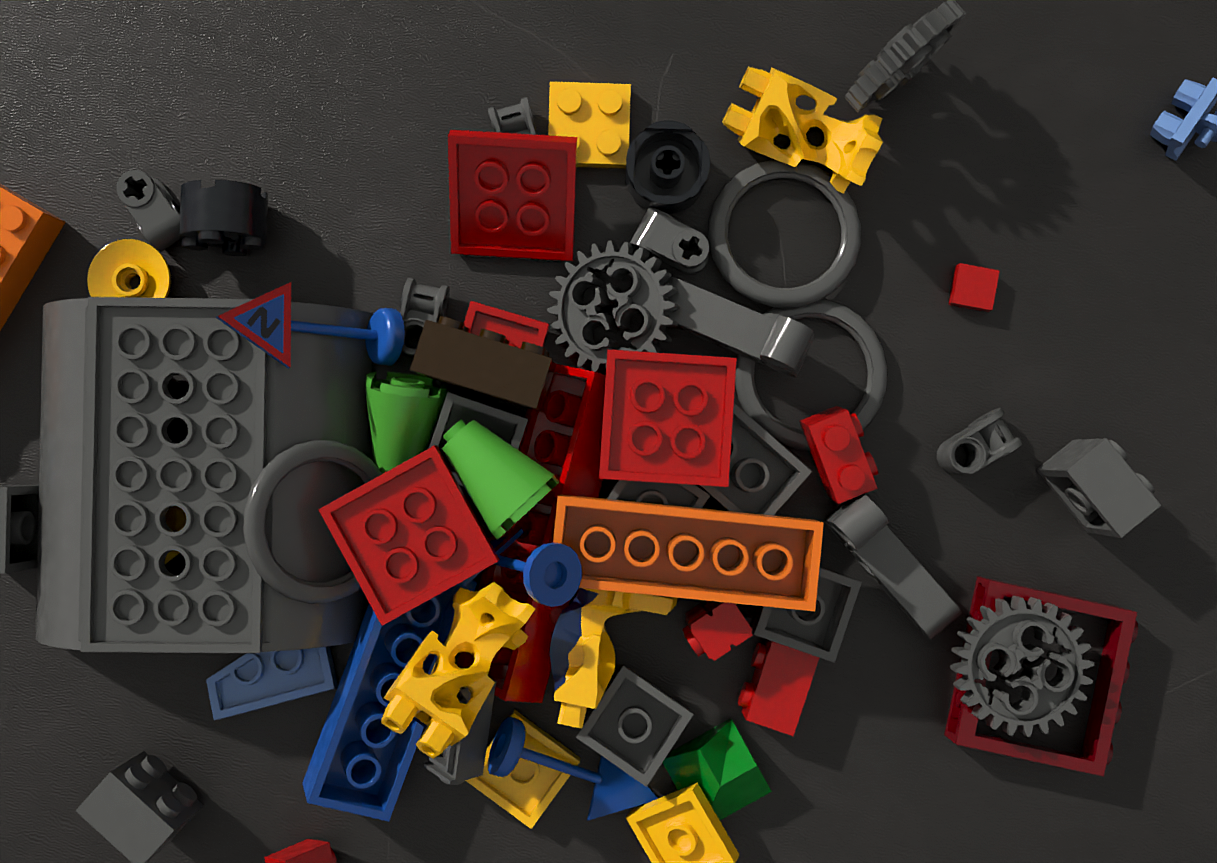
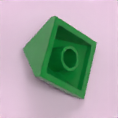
M732 718L669 752L663 761L677 790L698 782L719 820L772 792Z

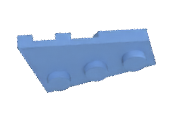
M330 646L246 653L206 679L214 720L228 718L338 688Z

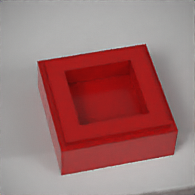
M963 263L957 264L955 266L948 305L984 312L992 311L1000 271Z

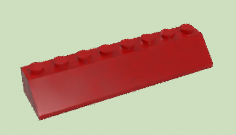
M556 364L542 412L527 409L528 422L518 450L553 473L560 482L508 531L501 525L506 533L521 528L524 532L500 554L501 556L526 562L534 549L543 544L553 543L558 495L598 498L603 479H599L606 375ZM491 565L483 570L477 591L495 582L512 599L520 603H529L535 608L528 621L520 628L529 636L526 642L515 650L501 647L492 659L488 676L496 681L494 695L504 701L542 703L551 672L549 651L552 634L560 613L569 605L570 600L561 606L555 607L537 603L527 594L523 584V572ZM460 652L457 666L460 668L471 666L474 662L473 656L468 652Z

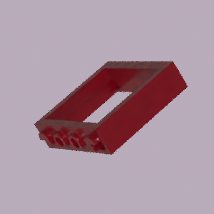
M977 576L969 617L978 621L983 619L980 611L982 605L995 612V599L1000 598L1003 600L1004 596L1012 598L1015 595L1024 598L1025 601H1028L1030 597L1040 599L1043 605L1048 602L1058 606V608L1109 619L1082 753L1077 755L976 733L978 718L971 714L975 705L968 707L962 703L960 699L968 690H959L956 687L953 690L944 735L956 745L1104 777L1106 765L1111 762L1113 757L1111 739L1114 725L1119 722L1122 712V706L1119 701L1122 685L1126 683L1130 674L1128 656L1131 643L1135 641L1138 634L1137 612L1118 606ZM967 623L966 632L971 633L973 629ZM992 651L987 655L985 659V665L988 670L991 661ZM957 673L956 680L963 677V675ZM984 678L983 680H980V679H975V680H974V682L981 683L982 686L985 687V685H986V679H985V678Z

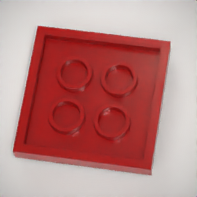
M450 130L448 134L451 254L573 261L578 137Z
M607 349L599 479L729 487L737 358Z
M437 445L318 509L382 626L500 560Z

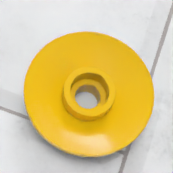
M135 239L117 240L103 247L92 260L87 277L88 290L91 297L167 298L171 286L170 269L163 255L150 244ZM138 275L141 279L138 288L132 289L130 280Z

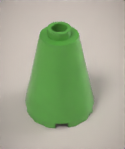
M377 372L366 374L365 390L373 461L382 473L391 470L428 449L447 392L449 391L450 386L447 383L442 382L441 388L433 386L432 378L422 375L387 372V379L376 380Z
M461 419L443 435V438L447 441L442 448L443 452L488 530L497 540L506 533L501 525L508 531L560 482L553 473L475 420L466 424Z

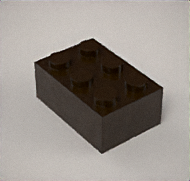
M443 316L439 317L438 323L425 320L410 368L411 371L428 378L542 412L556 368V364L549 357L550 353L547 352L546 348L524 341L521 348L509 345L510 341L506 339V336L486 329H481L478 336L469 333L470 328L465 327L464 323Z

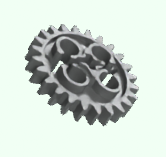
M955 0L944 1L938 8L926 13L914 25H906L881 49L876 56L877 60H872L858 74L857 77L859 79L848 90L845 99L858 113L870 106L875 100H882L896 87H903L934 57L932 53L935 54L951 39L952 35L950 33L960 24L966 12Z
M608 241L606 251L601 246L592 244L591 257L582 251H578L577 256L580 264L577 266L569 262L564 264L570 274L567 278L562 276L555 277L556 281L562 285L561 291H550L549 293L551 297L558 300L557 306L547 309V312L558 315V320L550 324L549 328L562 331V334L556 339L555 343L561 346L569 345L565 356L571 359L579 356L578 367L587 369L592 364V371L602 374L607 364V349L617 350L619 343L616 340L605 337L601 343L596 345L593 340L594 330L601 324L604 325L606 331L615 334L619 333L618 327L629 330L631 329V319L638 312H642L644 316L643 327L635 333L626 331L623 333V337L631 341V344L636 346L637 350L630 347H621L619 350L662 353L657 345L659 340L665 342L672 341L671 337L664 331L666 327L678 326V322L668 318L669 312L680 309V305L668 299L677 293L678 289L672 285H664L672 274L667 270L658 271L662 261L656 257L647 260L649 251L640 247L634 253V245L628 242H624L619 250L617 243ZM593 268L601 271L607 269L606 273L609 276L620 281L625 275L632 273L634 282L630 290L622 293L620 287L611 283L606 284L607 290L600 288L603 286V281L595 277V274L590 272L589 269ZM590 286H600L595 288L594 300L590 304L585 305L583 295L586 289ZM613 301L618 303V307L613 309V316L608 315V310L613 308Z
M1016 595L1012 596L1011 606L1005 600L995 599V612L982 605L980 607L983 617L981 621L971 617L967 618L969 625L973 629L971 633L958 631L957 633L965 641L964 647H953L951 650L962 657L961 662L950 665L951 670L963 675V677L953 683L954 687L959 690H968L960 699L961 702L968 707L975 705L971 714L979 720L987 717L986 724L994 730L1002 724V731L1011 736L1014 735L1017 726L1020 733L1026 737H1031L1033 725L1042 733L1047 734L1049 720L1061 727L1064 726L1061 715L1064 710L1073 715L1078 713L1071 703L1073 699L1087 700V696L1079 690L1080 684H1093L1092 679L1082 675L1083 669L1094 666V662L1082 658L1081 655L1087 652L1091 645L1083 641H1076L1084 630L1074 625L1069 626L1072 616L1064 612L1057 614L1058 606L1047 602L1042 607L1041 600L1030 597L1026 604L1024 598ZM1030 626L1033 627L1035 639L1048 644L1053 643L1055 640V643L1069 650L1067 653L1047 651L1046 656L1053 659L1057 665V673L1052 680L1046 681L1045 670L1051 662L1049 659L1040 656L1044 653L1043 649L1032 644L1023 646L1021 642L1023 631ZM995 649L999 652V661L993 669L995 672L1003 675L1000 680L1012 688L1017 686L1022 688V696L1014 704L1009 703V694L998 687L990 689V694L993 696H991L989 703L988 688L982 686L981 683L974 682L975 679L983 680L984 678L988 681L996 680L997 675L990 672L985 665L987 655ZM1022 658L1026 659L1022 663V667L1024 668V670L1021 673H1019L1018 671L1022 668L1019 661Z

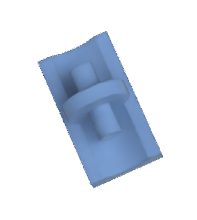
M1213 77L1207 86L1185 79L1174 95L1171 104L1189 112L1183 120L1163 111L1156 120L1150 136L1168 146L1165 156L1176 161L1196 132L1199 134L1195 140V144L1198 147L1206 148L1210 141L1217 142V110L1214 114H1209L1217 103V79Z

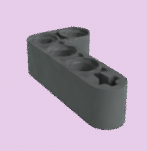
M670 277L664 284L672 285L678 289L677 293L668 298L669 301L680 305V309L669 312L668 318L678 322V326H675V328L794 378L798 376L814 341L812 329L788 317L778 316L776 320L674 277Z
M863 494L845 501L824 520L833 534L927 639L933 640L962 614L955 602L887 526L889 523L888 518L869 497Z

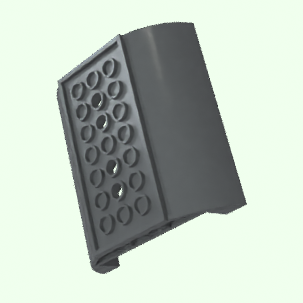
M88 297L53 301L43 305L36 641L51 647L81 650V652L261 653L311 649L355 642L369 603L362 589L346 598L331 603L307 604L285 597L273 590L257 573L247 553L243 527L244 509L248 496L262 469L278 454L294 445L313 440L338 441L355 447L371 459V434L365 379L366 374L372 372V360L368 356L365 339L291 331V368L288 369L216 318V316L253 299ZM291 302L292 321L367 329L368 322L373 315L371 312L345 307ZM182 374L188 380L189 389L184 397L175 399L170 395L168 385L174 376ZM176 418L184 420L188 427L187 437L180 443L173 442L167 432L169 424ZM320 461L302 465L290 472L278 484L270 497L265 516V533L268 546L275 560L284 570L299 579L310 582H328L341 578L352 571L318 510L365 484L359 475L346 466L334 462ZM173 506L180 507L186 514V524L180 531L172 530L166 523V514ZM172 550L180 552L185 558V568L180 575L170 573L165 566V558Z

